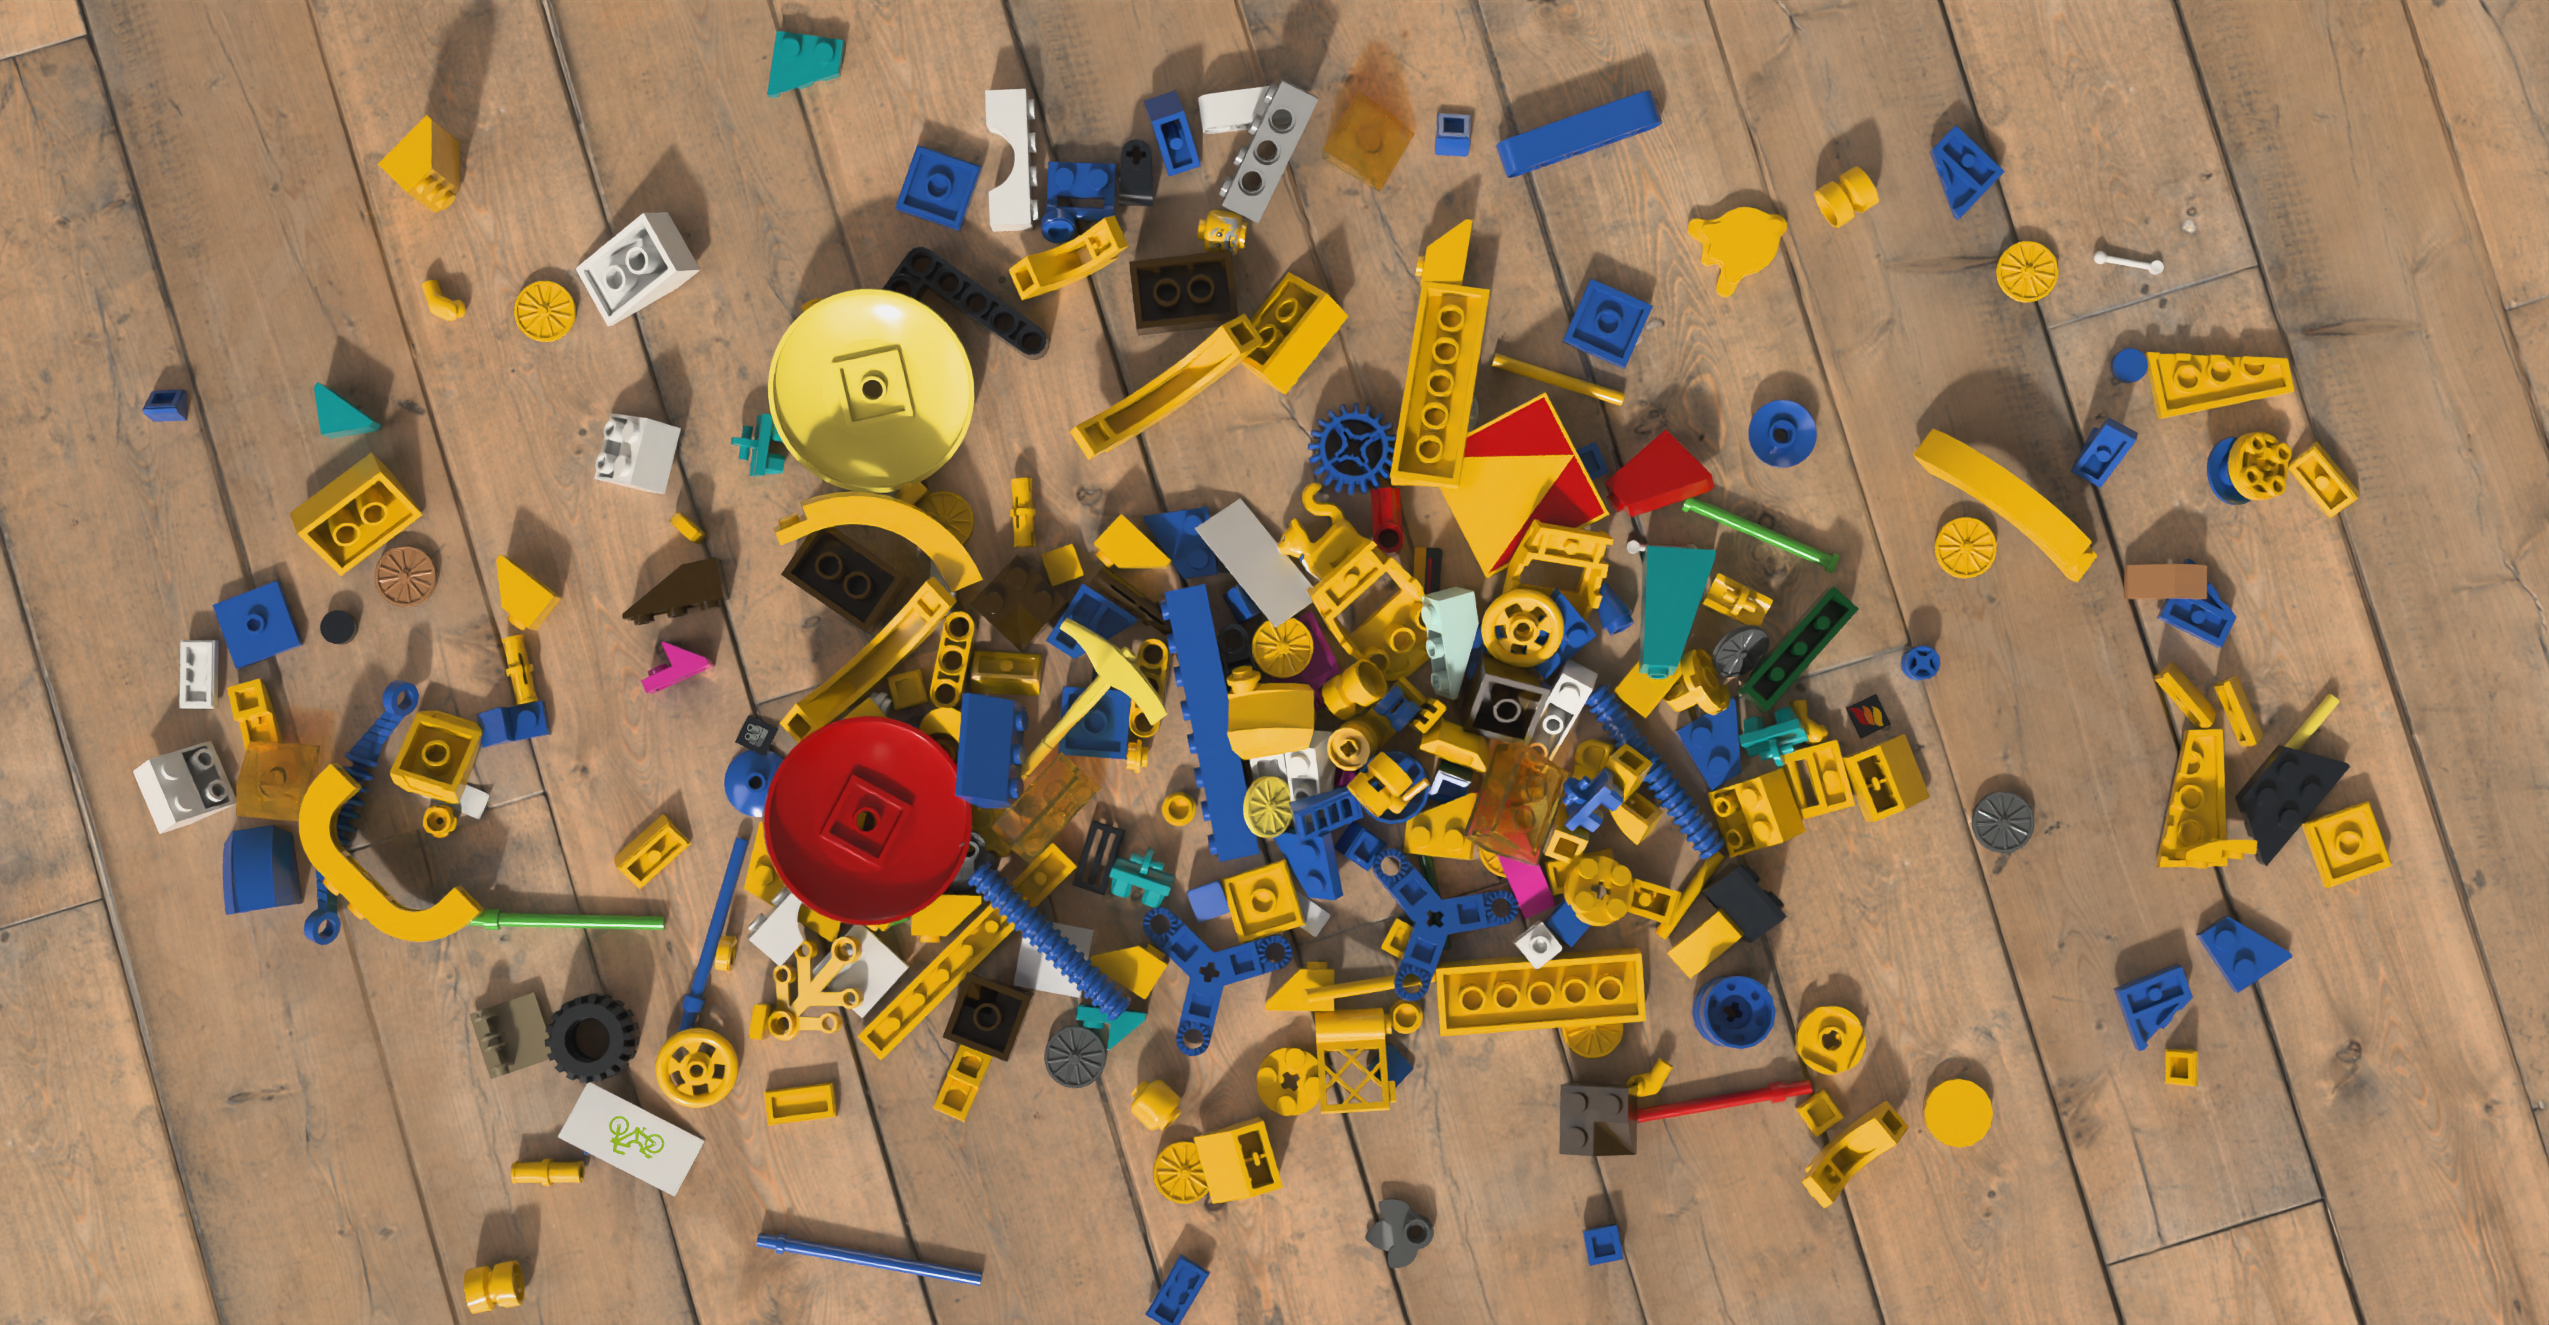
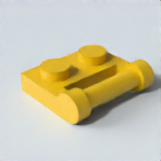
M1837 739L1798 749L1795 752L1784 755L1785 765H1783V769L1802 820L1855 806ZM1805 759L1817 805L1809 807L1795 762Z

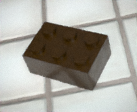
M1231 251L1129 262L1138 336L1220 327L1238 317Z
M833 526L810 533L781 574L870 635H872L910 580Z

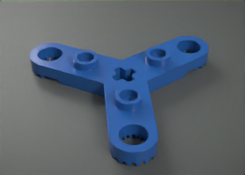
M1385 849L1378 853L1373 860L1372 869L1374 875L1414 922L1393 982L1396 994L1403 1000L1416 1001L1425 996L1429 990L1428 988L1448 934L1505 925L1510 923L1518 913L1517 899L1512 893L1503 890L1442 900L1405 855L1396 849ZM1385 857H1393L1398 861L1399 871L1396 875L1390 876L1383 873L1381 863ZM1496 898H1502L1509 904L1507 916L1500 918L1493 914L1491 905ZM1429 910L1432 913L1439 911L1442 914V917L1439 919L1442 924L1440 928L1436 925L1430 927L1427 925L1426 921L1429 919L1427 912ZM1407 974H1414L1420 979V989L1414 994L1408 993L1403 989L1402 980Z
M1153 908L1145 915L1143 920V929L1146 935L1190 977L1176 1035L1178 1048L1188 1056H1197L1207 1050L1225 985L1282 969L1289 964L1292 958L1291 944L1286 938L1279 935H1271L1214 952L1168 908ZM1162 914L1169 919L1170 928L1166 933L1157 934L1151 929L1150 921L1155 915ZM1271 943H1280L1285 948V957L1279 962H1271L1265 955V950ZM1208 962L1215 963L1214 968L1220 971L1219 976H1213L1211 981L1204 980L1205 974L1200 973V967H1207ZM1197 1029L1202 1033L1203 1043L1199 1047L1189 1048L1185 1045L1183 1036L1187 1030Z

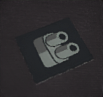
M748 715L735 743L765 756L779 729Z

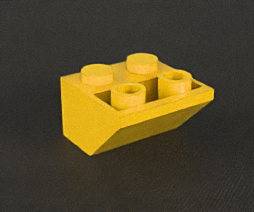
M1905 734L1842 758L1847 777L1865 822H1876L1906 810L1930 797Z
M1783 767L1707 793L1730 858L1785 842L1806 832Z
M1256 1117L1193 1137L1212 1204L1247 1199L1283 1188L1266 1127L1261 1118Z

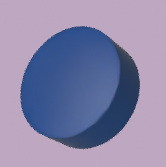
M1053 210L1046 213L1041 219L1043 237L1052 243H1063L1070 240L1075 234L1073 216L1064 210Z
M2134 348L2118 352L2111 361V372L2122 383L2129 384L2140 380L2148 369L2145 355Z

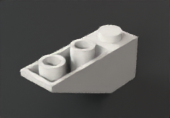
M1568 659L1551 687V692L1529 747L1520 745L1516 755L1546 771L1591 694L1598 674Z
M1314 730L1308 749L1285 753L1291 802L1334 789L1336 765L1331 761L1327 752V743L1332 732ZM1323 808L1317 811L1319 819L1325 817ZM1311 813L1305 816L1306 822L1312 821Z

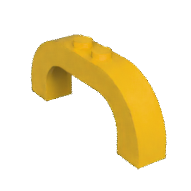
M331 763L312 782L302 801L299 813L300 839L308 859L325 877L322 881L323 884L333 894L338 895L341 893L350 902L347 907L360 920L366 918L377 929L392 937L406 941L424 942L437 940L461 930L485 910L461 885L454 887L439 903L429 909H412L399 903L342 846L337 834V819L343 806L362 786L340 764Z

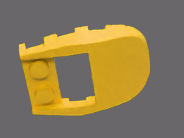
M1534 519L1509 562L1502 594L1516 589H1532L1551 598L1550 595L1555 588L1519 583L1524 566H1528L1531 559L1584 567L1576 591L1558 590L1587 623L1593 608L1598 609L1602 599V595L1599 593L1602 578L1607 576L1609 566L1603 559L1606 544L1613 545L1614 539L1603 530L1595 532L1541 523L1539 520ZM1519 603L1507 607L1505 611L1510 617L1512 614L1522 611ZM1536 606L1530 612L1537 617V619H1539L1540 615L1545 616L1546 614L1538 606ZM1524 622L1519 623L1516 629L1523 632L1528 629L1529 625ZM1505 624L1500 625L1501 632L1505 638L1507 637ZM1513 643L1511 649L1518 654H1522L1521 652L1525 645Z
M1364 537L1361 540L1362 544L1313 588L1309 587L1306 591L1327 627L1346 652L1358 661L1360 659H1367L1373 662L1380 669L1385 680L1396 681L1402 676L1406 678L1413 674L1430 658L1426 650V642L1428 640L1426 625L1421 615L1423 608L1422 596L1425 595L1423 592L1424 588L1416 578L1405 571L1392 557L1376 547V543ZM1387 572L1400 587V590L1350 634L1336 616L1380 576Z

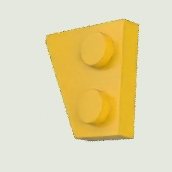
M1477 793L1467 794L1409 819L1406 823L1403 853L1473 860L1480 795Z

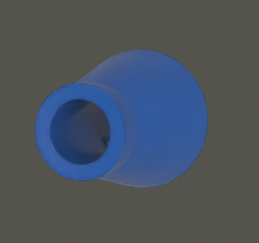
M1608 583L1602 584L1599 592L1602 595V599L1597 612L1603 630H1608L1609 634L1613 636L1634 624L1631 617L1633 612L1617 596Z

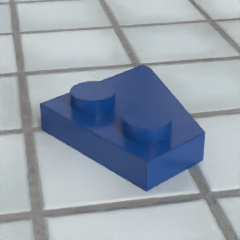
M1734 698L1730 699V705L1727 709L1715 715L1705 713L1675 731L1710 790L1715 789L1741 773L1737 710Z
M2179 964L2171 965L2114 988L2134 1047L2138 1051L2145 1050L2148 1046L2146 1042L2159 1028L2164 1029L2172 1021L2173 1015L2178 1010H2182L2193 998L2183 968Z

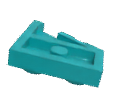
M776 31L767 91L769 98L779 97L781 93L796 88L801 90L813 86L817 81H828L840 77L845 49L844 40Z

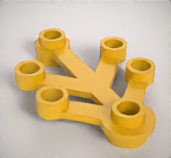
M845 936L836 939L831 947L832 958L814 979L812 976V959L817 955V945L813 940L806 939L798 946L794 954L797 958L799 996L792 1005L790 984L796 979V969L791 964H782L781 967L779 965L775 967L773 979L776 982L777 1008L772 1011L767 1023L769 1032L775 1038L787 1041L795 1038L800 1030H821L826 1034H830L841 1029L843 1021L837 1012L825 1013L821 1017L801 1016L809 1006H843L846 1009H853L862 1005L864 995L856 987L845 989L842 992H822L846 964L854 963L861 957L862 945L856 937ZM804 944L809 947L808 956L803 954L802 947ZM848 944H851L853 947L852 955L847 953L846 947ZM782 969L788 972L787 980H784L781 976ZM850 992L855 995L856 1000L854 1004L849 1002L848 995ZM784 1017L789 1021L788 1029L783 1025ZM828 1017L834 1020V1027L832 1029L827 1025Z

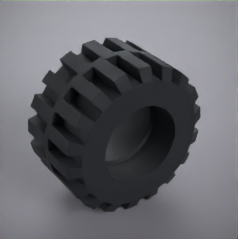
M589 994L563 1004L561 1009L555 1011L552 1015L553 1022L548 1024L546 1032L550 1033L548 1039H545V1047L550 1046L551 1053L547 1054L549 1060H555L558 1064L554 1068L559 1073L566 1072V1078L572 1081L579 1079L580 1083L599 1082L624 1070L629 1065V1060L635 1057L637 1051L634 1048L640 1041V1037L636 1036V1030H639L638 1022L633 1023L631 1017L634 1014L631 1009L626 1010L623 1007L625 1003L621 1000H613L612 996L606 994ZM586 1018L599 1020L608 1030L610 1037L609 1047L602 1057L591 1058L585 1055L577 1045L576 1031L582 1020Z

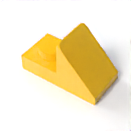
M1631 878L1634 887V898L1627 912L1672 926L1682 892Z

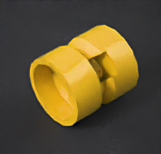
M1854 166L1839 175L1838 183L1830 181L1814 192V197L1821 213L1834 228H1840L1854 219L1855 211L1863 213L1879 202L1878 193L1872 181L1858 166Z
M1360 659L1345 669L1343 674H1338L1324 683L1322 687V696L1325 704L1336 717L1342 720H1349L1363 711L1365 707H1369L1386 696L1387 683L1384 675L1373 662L1367 659Z
M1354 716L1344 722L1329 737L1327 743L1328 756L1338 768L1346 771L1357 770L1363 767L1380 749L1382 732L1372 719L1365 716Z
M1382 751L1367 765V773L1360 772L1346 786L1352 795L1377 818L1392 804V796L1399 797L1413 783L1409 776ZM1375 781L1383 787L1379 792L1372 787Z
M517 1260L496 1264L493 1271L487 1265L469 1268L465 1271L464 1293L471 1313L491 1311L495 1309L496 1304L500 1307L508 1308L524 1303L525 1282L521 1266Z

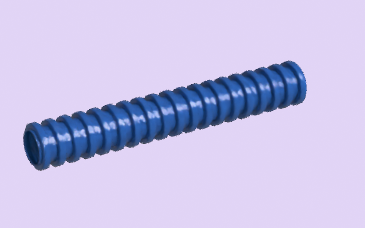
M1607 684L1601 685L1591 692L1585 705L1589 704L1591 714L1595 713L1598 716L1596 718L1598 723L1602 721L1604 724L1603 730H1608L1611 733L1609 738L1617 741L1615 744L1617 748L1626 743L1653 763L1643 782L1647 781L1649 784L1647 786L1648 790H1653L1655 792L1654 798L1662 801L1660 806L1668 809L1667 815L1674 817L1673 823L1680 825L1679 831L1682 834H1687L1686 840L1693 842L1692 848L1694 851L1699 850L1700 859L1709 858L1724 846L1725 840L1718 838L1719 832L1716 829L1712 830L1711 826L1713 824L1711 821L1706 822L1704 819L1706 815L1704 812L1700 813L1698 811L1700 808L1698 804L1693 805L1691 802L1693 800L1692 796H1687L1685 794L1686 788H1681L1678 785L1680 780L1672 777L1674 772L1666 769L1667 763L1660 761L1661 755L1659 752L1654 753L1653 744L1648 745L1646 742L1648 740L1647 736L1644 735L1642 737L1640 734L1641 728H1636L1633 725L1635 723L1634 719L1627 717L1628 711H1623L1620 708L1622 703L1614 700L1616 695L1608 692L1609 686Z
M990 862L983 863L970 876L968 884L971 887L975 885L977 887L975 891L978 894L983 893V899L986 902L990 900L992 902L991 907L993 909L998 908L1001 916H1007L1006 921L1009 924L1013 922L1015 924L1014 929L1016 931L1021 930L1023 932L1022 937L1024 939L1029 938L1031 940L1030 945H1036L1038 947L1037 951L1040 954L1044 952L1046 954L1045 959L1047 961L1052 960L1054 962L1053 967L1055 969L1059 967L1062 970V976L1067 975L1069 977L1068 981L1071 984L1075 982L1078 985L1076 989L1078 991L1083 990L1085 992L1084 997L1086 999L1090 997L1093 1000V1006L1098 1005L1101 1008L1099 1011L1102 1014L1106 1012L1109 1015L1107 1019L1110 1022L1116 1020L1131 1004V998L1129 996L1125 998L1122 995L1123 991L1121 989L1117 991L1114 988L1116 984L1113 981L1109 983L1107 981L1108 976L1106 974L1101 975L1099 973L1100 968L1098 966L1094 968L1091 965L1092 961L1090 959L1086 961L1083 958L1085 954L1082 951L1078 953L1076 951L1077 946L1075 944L1070 945L1068 943L1069 938L1067 936L1063 938L1060 935L1062 932L1059 929L1054 930L1052 928L1054 924L1051 921L1047 923L1045 921L1046 916L1044 914L1039 915L1036 906L1032 908L1030 906L1031 902L1028 899L1023 900V894L1020 891L1016 893L1014 891L1015 886L1013 884L1008 885L1005 876L1001 878L999 876L1000 872L997 869L992 870Z

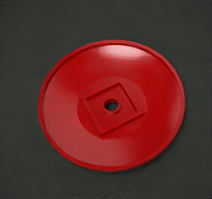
M875 716L852 717L830 723L812 732L793 747L782 760L770 782L763 811L764 839L771 863L787 889L808 908L829 919L854 925L888 924L910 917L925 909L938 899L953 882L962 867L970 844L972 832L971 803L955 796L957 765L942 746L929 735L907 723L890 718ZM862 811H868L874 816L875 824L869 831H863L857 825V817Z

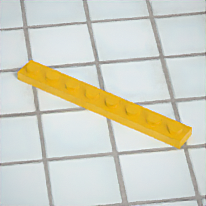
M1053 842L1011 884L1015 886L1014 891L1016 893L1020 891L1023 894V900L1028 899L1031 902L1030 906L1032 908L1037 907L1078 866ZM990 904L857 1036L881 1061L965 979L967 972L971 973L1014 930L1015 924L1013 922L1009 924L1006 921L1008 917L1005 915L1001 916L998 908L993 909Z

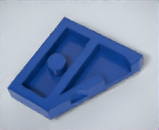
M1956 125L1930 151L1951 212L1956 220H1959L2005 172Z
M1208 507L1143 516L1145 524L1184 580L1218 575L1215 553L1195 530L1196 527L1210 519Z
M2185 559L2183 564H2196L2191 559ZM2207 583V599H2165L2157 618L2216 648H2222L2236 619V615L2227 604L2219 599L2218 592L2212 584Z
M1082 583L1046 641L1073 659H1076L1086 653V651L1073 637L1060 629L1066 618H1070L1107 640L1135 624L1138 618Z
M1557 587L1552 591L1550 597L1562 613L1564 635L1557 651L1545 662L1533 666L1544 679L1597 636ZM1540 615L1538 621H1541L1545 616ZM1540 630L1535 642L1544 645L1550 633ZM1527 645L1524 646L1522 654L1526 653Z
M1287 828L1281 835L1273 838L1309 898L1337 900L1343 896L1330 831L1300 842L1295 828Z
M2228 916L2222 917L2196 934L2232 990L2237 993L2293 957L2289 951Z

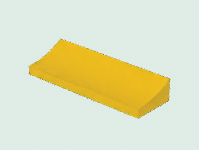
M1422 281L1390 473L1392 485L1459 489L1490 299V289Z
M1638 947L1558 953L1539 969H1535L1524 955L1438 962L1435 970L1440 1037L1646 1021L1642 953Z

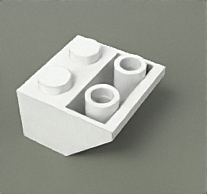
M610 413L609 421L604 427V441L601 453L596 459L594 479L642 491L665 494L681 428L648 418Z
M211 740L148 759L133 771L159 834L190 825L238 803Z

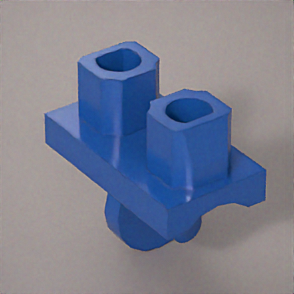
M1605 767L1592 781L1587 776H1584L1581 780L1569 777L1563 783L1566 795L1562 798V801L1567 805L1566 811L1569 816L1565 826L1572 831L1581 826L1593 833L1603 821L1604 813L1598 810L1597 807L1602 804L1611 811H1615L1623 803L1624 792L1613 783V772Z

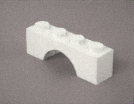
M1026 89L985 90L986 125L989 132L995 133L1007 140L1013 147L1015 155L1014 166L1010 176L999 187L989 191L990 226L993 232L1033 230V220H1039L1038 199L1032 200V187L1038 186L1037 166H1031V153L1037 152L1036 133H1030L1029 120L1035 119L1034 99H1029Z
M785 886L771 900L774 907L766 915L761 912L750 923L748 929L751 932L747 936L754 945L780 967L804 941L797 922L798 911L802 902Z

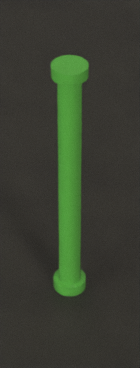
M1695 496L1683 501L1682 511L1688 512L1691 510L1823 566L1825 571L1832 574L1838 563L1840 555L1836 553L1829 555L1695 498Z

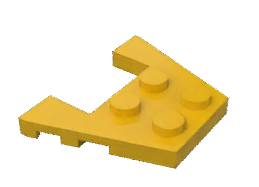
M861 812L857 817V825L863 831L865 830L868 817L867 812ZM763 821L759 822L744 889L774 907L771 900L785 885L771 863L764 839ZM801 903L797 917L799 923L830 942H834L839 938L842 922L820 915Z

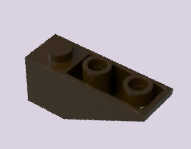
M714 557L682 564L622 614L623 619L634 621V625H644L655 622L654 616L667 613L668 618H676L688 615L687 609L700 606L701 611H708L722 607L721 601L730 600L722 560Z

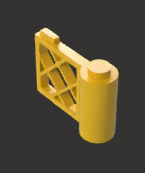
M1383 1007L1314 1011L1321 1114L1390 1110V1103L1396 1102L1395 1081H1388L1385 1035L1392 1034L1391 1015L1384 1014ZM1379 1049L1380 1062L1371 1072L1356 1060L1364 1050ZM1346 1051H1356V1052L1353 1054V1056H1351V1055H1350L1348 1052H1346ZM1339 1052L1348 1061L1335 1074L1325 1065L1324 1053ZM1351 1064L1366 1075L1365 1079L1355 1090L1340 1078ZM1379 1069L1381 1081L1374 1076L1379 1071ZM1325 1072L1332 1078L1327 1085ZM1371 1080L1382 1089V1101L1367 1102L1358 1093ZM1335 1082L1350 1093L1349 1097L1342 1104L1327 1105V1091ZM1355 1098V1099H1357L1360 1103H1350V1102Z

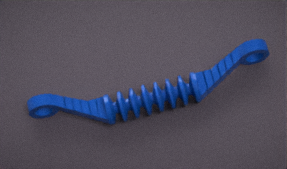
M395 680L386 687L382 698L385 712L368 729V732L362 736V739L360 738L356 745L349 752L345 753L344 757L350 760L353 765L342 767L362 788L343 806L339 813L337 834L342 845H352V841L344 836V832H356L357 830L356 827L348 823L349 819H361V815L353 810V806H365L366 802L357 797L358 793L370 792V789L362 784V780H374L375 778L366 771V768L379 766L380 762L377 760L382 744L393 733V730L404 717L410 714L418 704L419 693L416 686L411 683ZM404 691V699L397 705V698ZM316 870L317 898H319L317 899L318 908L307 917L304 924V934L307 939L315 943L327 945L340 932L341 922L337 911L338 901L337 895L333 894L323 884L322 881L325 877ZM324 920H326V927L319 934V926Z

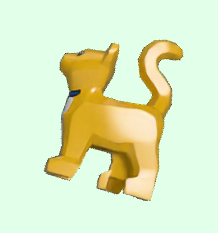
M1311 482L1302 492V503L1305 509L1314 515L1330 516L1332 526L1321 538L1313 543L1306 529L1298 519L1294 518L1288 524L1289 528L1282 534L1277 544V549L1282 555L1297 557L1305 570L1321 581L1337 564L1342 562L1362 544L1361 540L1363 537L1358 534L1356 529L1346 519L1343 510L1332 502L1316 501L1315 495L1322 486L1319 482Z

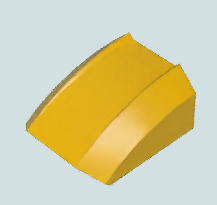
M1267 683L1259 684V687L1251 692L1233 693L1231 689L1227 694L1229 699L1227 735L1232 750L1243 760L1309 748L1314 731V691L1309 684Z
M418 711L390 770L393 782L408 792H414L447 804L459 803L470 777L484 731L474 721L442 711Z
M1443 716L1435 722L1427 733L1421 734L1416 750L1477 772H1485L1490 754V747L1485 736L1463 731V726L1449 722Z

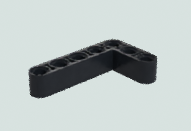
M916 247L909 251L882 288L895 291L900 285H908L911 287L909 296L918 301L929 289L1029 360L1041 359L1049 350L1047 336L1039 326L925 247ZM919 258H929L931 265L927 271L917 272L914 270V264ZM948 277H955L959 280L957 288L951 292L943 291L941 289L943 280ZM982 296L986 299V305L982 310L972 311L969 309V303L973 297ZM1005 315L1013 317L1014 324L1011 329L1001 331L996 328V323L1000 317ZM1030 335H1037L1042 338L1040 347L1034 351L1024 348V341Z

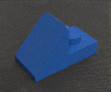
M2107 417L2099 429L2094 427L2091 430L2072 466L2071 472L2101 488L2136 442L2138 433Z
M545 701L513 707H498L476 714L478 725L484 731L481 739L483 748L551 735Z

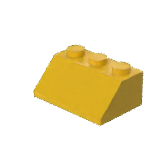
M428 115L378 163L404 191L435 213L439 210L447 209L454 202L455 194L460 190V142Z
M1288 272L1250 319V322L1264 342L1240 363L1266 384L1286 395L1349 316L1326 292Z
M372 452L289 513L297 534L340 576L423 515L395 475Z

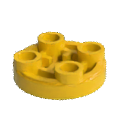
M2261 431L2247 433L2239 437L2234 442L2228 458V471L2236 490L2250 500H2264L2282 495L2286 490L2288 462L2292 456L2290 447L2286 443H2280L2273 435Z

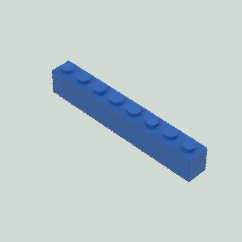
M1206 584L1165 592L1166 599L1160 600L1163 620L1170 619L1173 633L1167 634L1170 654L1177 653L1180 666L1173 667L1177 687L1184 686L1186 700L1180 701L1184 721L1191 720L1193 733L1187 734L1190 753L1198 754L1200 767L1194 768L1197 788L1204 787L1207 800L1201 801L1204 822L1211 820L1214 833L1207 835L1211 855L1218 854L1219 862L1260 854L1257 837L1248 828L1243 814V803L1247 787L1241 757L1232 750L1227 735L1229 699Z

